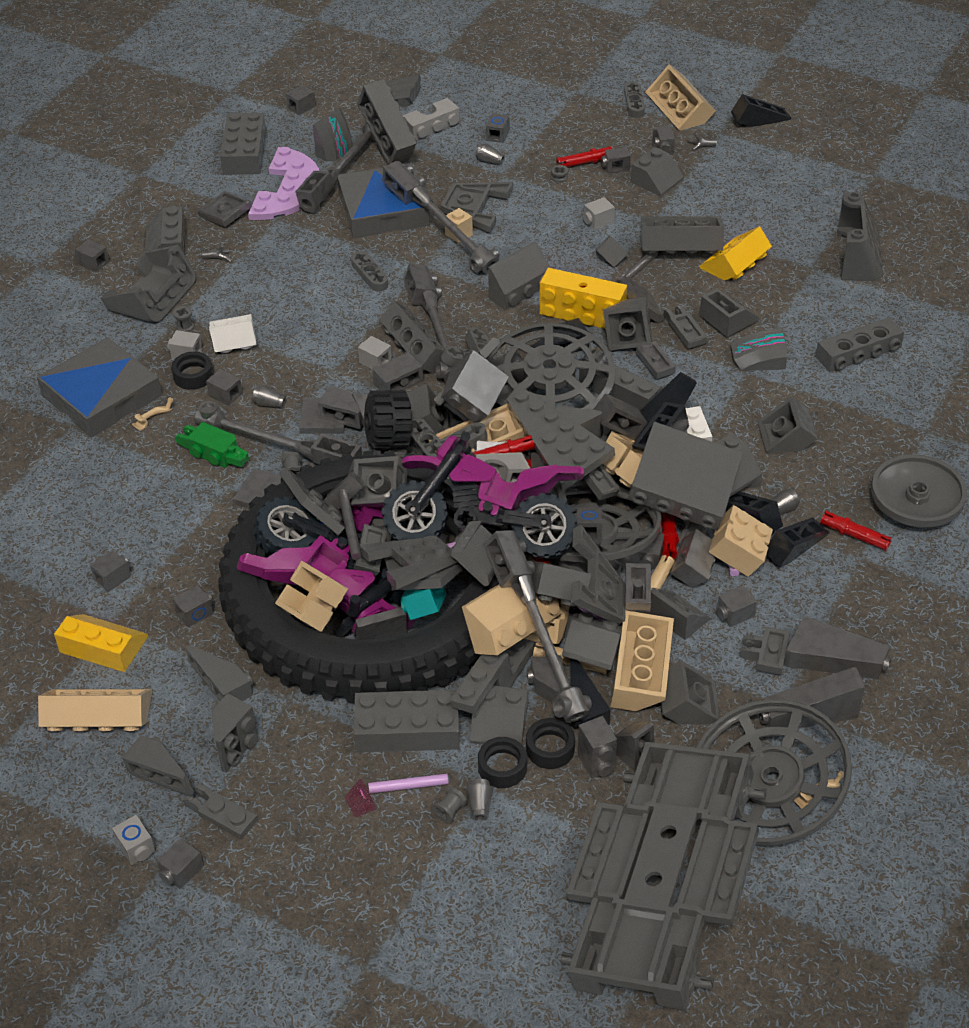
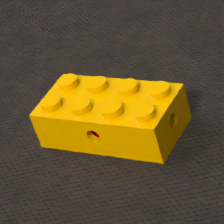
M548 268L540 281V314L567 321L579 318L583 324L606 329L603 310L627 299L628 285Z

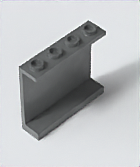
M654 422L627 499L637 504L655 508L660 512L672 514L683 520L700 524L705 528L718 530L727 507L743 452Z

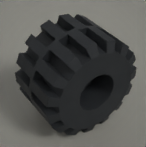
M374 390L368 393L364 410V426L370 449H406L408 447L412 433V410L408 394L405 390Z

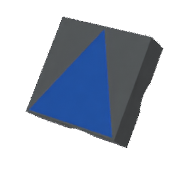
M383 168L337 175L338 192L343 208L347 213L353 239L378 235L389 231L430 226L429 209L415 201L405 205L382 182Z
M109 337L37 377L41 395L58 410L67 414L73 423L91 438L114 425L124 416L141 409L162 396L159 377Z

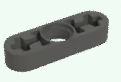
M634 81L627 82L624 85V95L628 115L633 118L643 117L645 105L641 85Z
M358 251L351 255L352 267L372 290L384 291L388 288V276L368 253ZM373 270L374 272L367 273L365 271Z

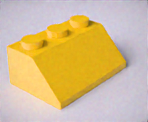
M759 226L734 237L723 246V251L714 253L699 267L724 281L730 278L735 280L744 274L742 272L744 269L748 270L753 267L755 260L758 261L767 255L766 251L772 245Z
M84 614L66 616L54 633L60 653L122 672L126 671L148 638L147 633Z

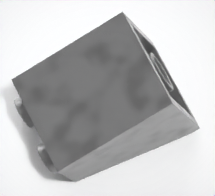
M473 350L452 367L441 398L447 401L450 406L463 413L469 420L475 423L480 422L489 415L509 376Z

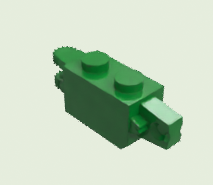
M201 422L197 428L186 425L183 428L185 434L178 433L175 436L176 442L189 449V453L192 456L200 457L213 465L227 468L229 464L242 467L249 460L248 452L237 446L234 434Z

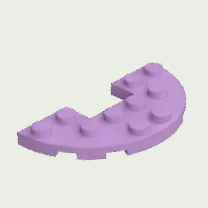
M278 147L270 164L269 174L283 175L284 178L277 193L258 191L248 213L249 220L274 219V216L285 214L287 216L299 211L300 205L295 191L314 170L319 171L316 163L301 152L289 147Z

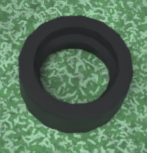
M197 351L179 355L174 359L171 366L175 384L187 390L205 387L207 385L206 381L214 374L212 361L209 356ZM197 366L204 368L195 374L181 373L189 367Z
M545 718L534 722L526 734L528 758L538 767L545 769H557L568 764L575 752L573 729L566 722L555 718ZM545 735H555L562 738L566 745L559 751L546 752L537 748L535 741Z
M495 737L486 741L478 752V773L481 779L488 780L490 786L496 788H510L521 782L527 773V752L524 746L516 739L509 737ZM507 753L517 758L518 765L508 771H497L487 765V760L492 755Z

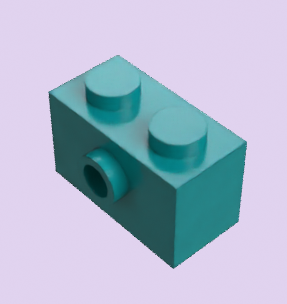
M442 587L405 590L401 599L402 609L405 613H408L410 620L439 612L446 596L445 589Z

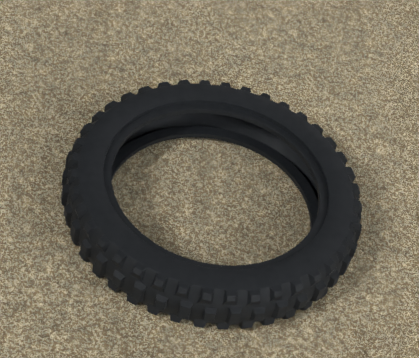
M365 451L362 456L352 457L350 453L342 454L341 459L332 461L328 457L321 459L320 465L312 467L307 464L302 466L300 473L295 475L304 482L308 490L315 489L323 496L322 500H324L327 494L348 476L354 459L395 456L393 451H385L383 455H373L372 451ZM407 453L404 457L412 456L415 454ZM407 468V484L412 480H415L417 483L425 482L426 479L430 478L434 470ZM281 477L280 484H270L264 489V496H256L249 503L250 510H243L238 516V524L233 526L228 533L230 542L225 543L223 547L224 557L220 558L219 563L221 577L218 578V587L222 611L225 613L228 627L234 632L235 640L239 646L247 650L248 657L254 663H262L264 672L269 676L278 675L280 683L288 687L294 684L299 685L301 692L312 695L317 691L322 694L323 699L334 700L336 696L345 697L348 703H355V693L428 691L429 686L434 684L439 687L445 686L450 683L451 677L455 675L461 677L468 673L470 664L476 663L481 654H475L462 606L497 586L499 582L496 575L493 576L488 586H484L473 576L468 588L452 608L436 620L419 629L380 639L361 640L335 637L308 628L275 604L276 600L269 590L270 580L262 579L237 569L239 558L245 553L265 558L272 555L270 552L266 553L262 545L259 546L257 544V536L253 534L254 522L259 509L263 508L265 502H271L276 497H279V499L290 497V499L295 500V495ZM447 488L442 494L448 511L446 529L456 537L459 533L454 522L456 511L454 509L453 493ZM487 529L492 535L496 532L494 530ZM295 531L299 535L303 534L301 531Z

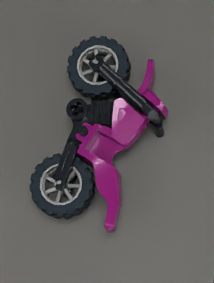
M463 432L460 438L455 435L449 436L437 450L436 457L412 455L402 458V466L404 468H426L434 470V472L425 482L417 483L415 480H412L408 484H399V487L396 490L393 488L389 492L390 496L384 500V508H382L383 523L389 535L395 541L424 538L426 536H437L440 538L441 532L446 529V522L448 520L447 505L442 495L448 488L453 493L454 509L456 511L454 522L459 534L467 527L465 526L468 525L467 521L482 520L481 525L486 529L514 531L518 539L525 541V555L532 556V559L535 560L544 559V561H550L551 558L555 557L557 559L562 557L563 553H567L571 549L573 544V528L578 525L572 506H569L565 499H560L555 494H547L559 481L582 480L584 478V469L581 466H557V464L525 469L521 471L517 481L509 483L502 480L494 467L476 458L475 453L469 446L470 434ZM412 499V501H409L406 505H404L406 501ZM400 508L408 512V514L398 517ZM545 511H550L555 514L550 518L549 515L545 514ZM560 517L563 526L552 525V523ZM425 518H432L431 521L425 526ZM410 519L407 529L399 523ZM414 523H417L421 529L412 530ZM553 530L562 531L557 539L553 536ZM530 536L538 537L537 542L531 539ZM545 536H548L552 542L542 543V540Z
M276 497L271 502H265L263 508L259 509L254 522L253 534L257 536V544L259 546L262 545L263 550L266 553H272V555L265 558L245 553L240 556L237 569L262 579L296 585L290 579L300 562L303 561L348 588L343 600L338 604V607L347 613L348 617L343 620L342 624L335 631L336 637L343 638L350 629L356 635V619L396 609V607L390 605L392 599L395 600L396 604L401 605V599L405 590H392L391 584L387 579L384 558L381 561L380 570L376 577H374L372 572L354 569L355 560L352 559L348 540L335 534L330 528L321 525L320 520H317L316 516L302 506L298 499L292 500L290 497L279 499V497ZM295 531H301L304 533V535L300 536ZM361 533L357 534L358 542L360 541ZM406 613V629L411 628L416 620H410L408 613Z

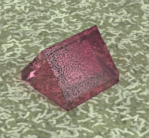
M359 779L345 796L355 817L377 809L363 780Z

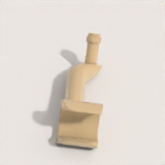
M168 398L166 406L155 407L143 415L136 414L135 418L138 421L132 423V425L139 431L143 430L148 425L146 419L172 410L170 406L173 398Z
M840 771L835 779H828L827 787H840L839 782L844 777V772ZM800 792V796L794 799V802L802 809L812 800V795Z

